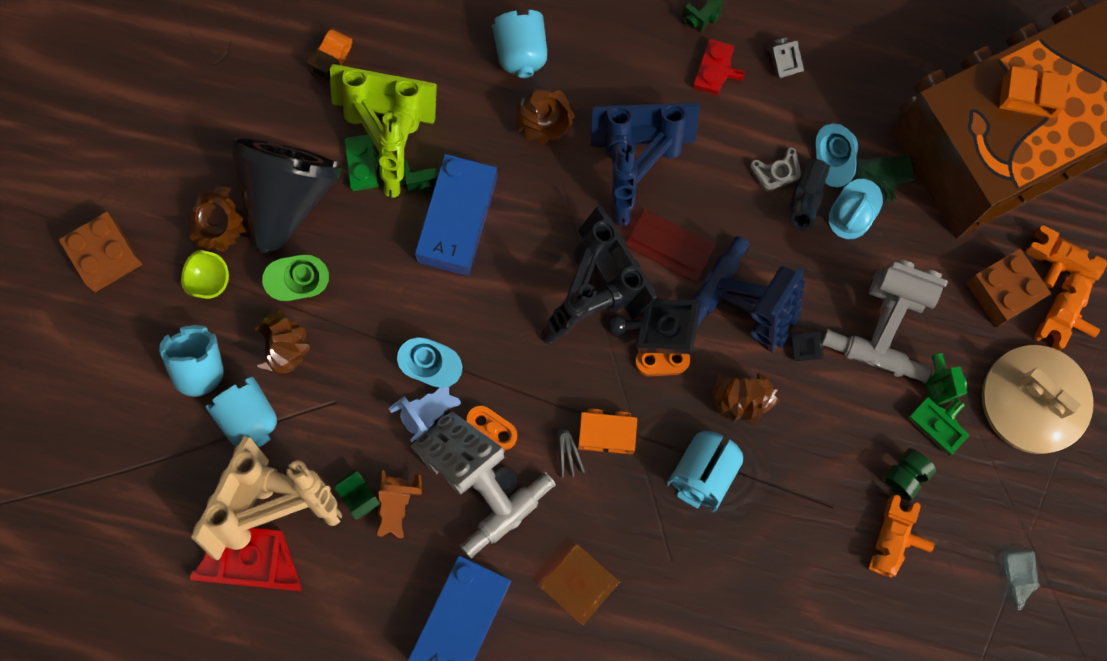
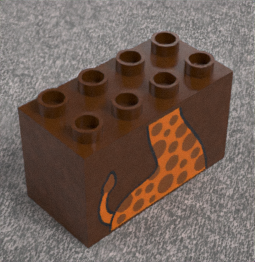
M1081 0L1074 1L1053 15L1051 20L1055 25L1040 31L1036 23H1031L1016 31L1006 40L1010 48L996 55L990 46L980 48L960 63L964 71L948 78L943 69L927 75L914 86L918 94L900 106L904 117L892 134L956 239L1107 161V0H1103L1087 9ZM1012 66H1028L1031 70H1037L1038 74L1044 71H1055L1059 75L1069 76L1065 109L1055 119L1000 109L1002 80Z

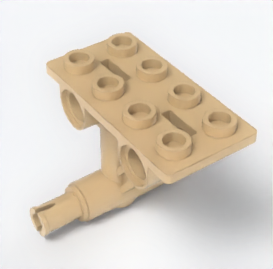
M244 436L241 443L236 446L229 466L223 471L217 489L210 496L205 512L196 523L192 539L209 556L219 560L225 547L238 550L244 548L249 543L251 538L250 528L307 507L317 517L323 518L326 524L330 526L340 523L337 516L342 518V513L337 509V501L331 494L330 487L325 485L315 472L308 470L301 461H295L289 465L291 469H287L288 475L278 473L277 469L267 466L269 460L250 437ZM273 493L284 495L281 498L253 507L257 498L265 499Z

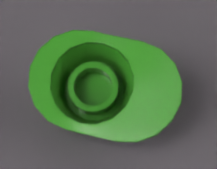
M296 255L275 260L266 267L263 273L265 291L272 298L280 301H291L318 295L326 288L329 281V272L326 265L320 258L313 255Z

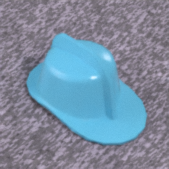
M832 123L825 125L816 136L817 159L823 160L830 165L825 183L833 187L845 186L852 180L856 171L858 142L854 134L841 124Z
M856 179L849 182L842 190L829 213V224L832 231L838 236L845 239H855L862 236L869 229L883 204V195L880 188L874 182L867 179Z
M416 337L409 339L402 344L398 351L397 361L399 368L404 374L429 385L440 388L449 387L456 383L462 374L463 366L457 353L448 346L430 338Z

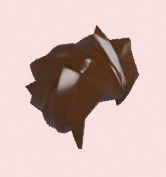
M536 90L523 97L516 106L517 131H523L527 140L536 139L542 146L550 139L558 142L562 133L566 135L573 123L572 120L576 117L573 113L572 104L561 90L554 92Z
M218 187L212 192L198 196L196 206L192 208L190 215L189 235L197 247L206 250L214 248L225 252L229 245L237 244L235 238L239 237L238 233L246 232L241 223L244 219L235 210L236 205L229 198L231 188Z
M280 310L276 313L270 311V314L263 318L260 325L254 328L264 336L266 341L264 351L267 354L266 362L257 364L256 367L275 373H289L302 363V357L309 352L310 346L304 342L307 334L305 328L301 327L298 321L291 322L287 317L285 318Z
M718 370L712 400L716 410L724 419L730 418L732 422L742 419L756 425L757 420L763 413H766L781 401L775 396L778 390L773 389V384L769 382V379L759 372L757 373V378L738 380L737 378H728L727 376L723 378L721 370Z

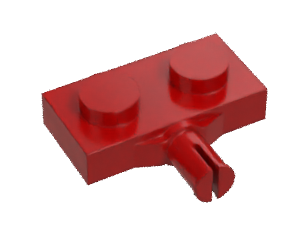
M709 39L694 83V89L719 96L722 84L728 77L743 81L745 71L731 67V57L734 52L733 45Z

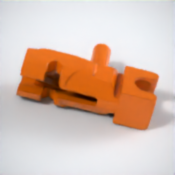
M1040 226L1035 231L1034 237L1040 240L1042 244L1033 242L1025 252L1039 261L1046 260L1052 263L1043 281L1047 288H1053L1060 272L1065 270L1088 279L1092 284L1099 280L1107 266L1106 259L1095 255L1094 258L1089 260L1088 250L1058 237V232L1046 226Z
M1074 273L1066 277L1061 287L1064 292L1056 296L1044 322L1040 324L1034 335L1035 341H1040L1050 334L1054 338L1052 348L1061 351L1072 334V327L1093 338L1099 334L1100 329L1081 319L1082 315H1080L1082 307H1086L1093 285L1088 279Z
M892 495L888 499L883 515L885 518L875 546L882 555L873 556L869 566V570L891 578L896 576L901 564L905 560L903 554L906 547L908 548L912 545L931 553L935 544L930 540L910 533L913 524L916 523L920 504L914 503L904 512L899 506L901 501L899 495Z

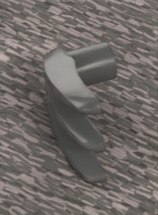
M565 428L558 429L559 476L561 478L564 477V453H566L570 476L574 477L575 475L571 451L574 453L580 472L584 473L585 469L572 434Z

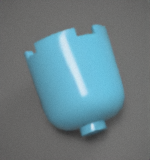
M528 10V15L517 16V11H511L494 19L495 25L492 24L500 66L506 72L518 75L520 78L534 75V72L544 66L547 61L543 15L538 11Z
M191 325L181 327V333L171 338L169 335L165 336L160 343L159 352L169 378L178 392L186 396L195 397L210 393L218 387L223 379V363L215 334L208 332L205 326Z
M254 377L245 380L246 386L238 389L234 385L212 400L214 404L207 405L206 409L234 446L240 444L243 437L247 436L259 448L271 440L268 435L275 429L277 417Z

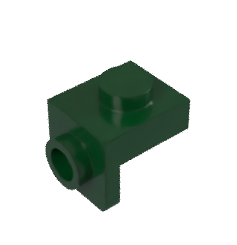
M710 0L700 12L687 3L682 12L685 24L701 33L710 23L714 25L723 14L721 8L724 0Z
M404 159V177L401 180V184H407L409 193L433 191L438 179L437 168L410 173L408 160Z
M354 469L333 484L356 520L380 504L357 469Z

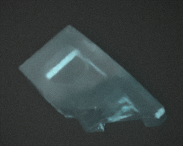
M1031 550L1003 554L1014 606L1018 610L1023 609L1026 605L1024 604L1033 590L1036 591L1040 586L1037 583L1038 574L1035 552Z

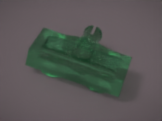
M910 155L858 160L856 164L859 179L870 180L880 189H883L886 203H893L897 200L894 191L895 186L913 183L915 180Z

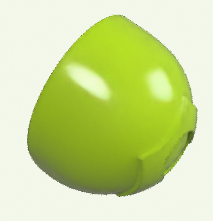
M204 250L194 252L187 258L181 277L182 288L188 295L197 298L209 299L220 295L225 290L229 280L227 265L215 253Z

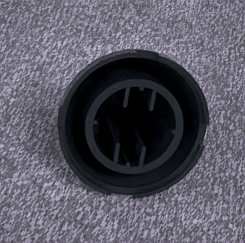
M234 138L231 152L254 246L258 247L257 251L272 255L274 251H279L340 178L342 165L336 167V161L284 144L283 146L268 144V141L259 139Z

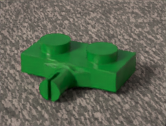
M369 134L345 138L352 191L379 187L380 155L376 154L374 143Z
M943 353L932 355L931 358L935 372L926 382L929 398L938 406L967 394V381L962 373L961 366L946 369Z
M927 397L912 412L908 419L950 456L969 436L955 418L965 405L963 403L959 404L961 401L955 399L947 409L937 406Z

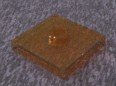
M577 544L540 588L583 626L620 581Z

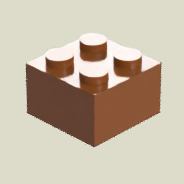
M108 212L103 213L59 239L82 280L94 292L101 290L143 265L117 221Z
M1021 249L989 266L966 282L995 327L1000 326L1051 294Z

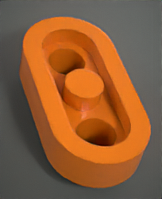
M639 352L635 359L636 369L644 376L679 375L685 372L690 364L689 354ZM672 356H680L681 363H674ZM652 357L654 364H646L645 358Z
M476 406L469 411L467 422L499 444L504 451L511 449L516 444V428L507 420L485 406ZM478 417L486 419V423L483 426L476 424ZM502 432L509 435L508 440L500 441L498 439L499 434Z

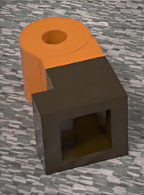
M331 29L326 34L315 55L312 54L306 62L310 73L331 83V65L342 66L351 48L352 39Z

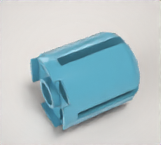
M704 430L695 435L667 482V486L672 483L679 491L676 495L677 497L695 508H699L700 504L713 507L711 512L717 511L743 463L742 451L736 443L729 439L721 449L704 481L699 480L724 436L715 431Z

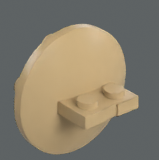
M1028 345L1007 352L991 366L982 387V404L990 426L1007 444L1027 453L1048 454L1067 448L1083 435L1093 413V394L1086 375L1073 359L1054 348Z

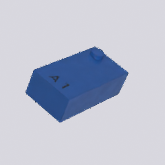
M447 154L444 155L416 249L417 263L466 276L470 275L496 185L497 167Z
M459 556L408 661H474L506 595L511 580Z

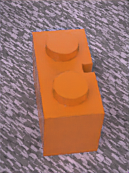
M1012 66L1002 80L999 108L1055 119L1065 109L1069 76L1059 75L1055 71H1044L1038 74L1037 70H1031L1028 66Z
M587 409V413L582 412L578 449L603 452V449H608L610 453L633 455L636 443L637 418L631 417L629 412H615V415H605L603 410Z

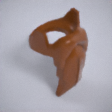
M381 470L379 488L377 490V500L380 503L377 513L380 517L376 530L377 536L383 537L390 532L396 538L404 537L402 518L405 517V505L408 504L410 495L422 494L421 475H415L412 485H409L403 478L386 477L385 471Z

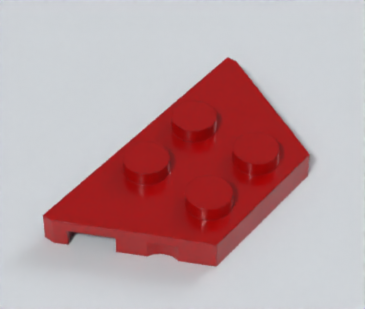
M250 528L251 538L244 548L235 550L225 547L219 560L213 559L205 553V558L190 575V580L291 591H301L302 589L284 533L277 530Z

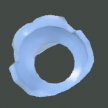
M439 387L435 393L427 394L421 400L416 399L409 402L404 396L392 405L389 410L393 413L402 409L400 417L406 429L415 434L410 440L413 442L435 425L434 421L443 417L445 411L459 406L461 401L459 398L449 395V387Z

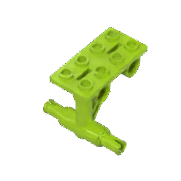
M332 64L330 68L332 104L343 107L344 118L349 123H362L380 152V177L384 181L383 192L389 197V190H391V198L397 197L401 191L400 181L404 177V147L408 134L418 129L420 121L432 124L435 122L437 85L426 81ZM375 113L384 114L383 126Z

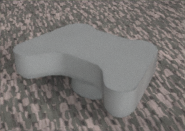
M794 148L787 149L783 160L769 165L759 160H753L749 167L762 189L767 192L796 183L801 177L797 151Z

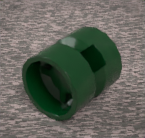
M908 448L898 459L899 465H893L883 476V480L893 492L901 498L911 501L922 489L920 484H926L937 470L933 463L922 453L913 448Z

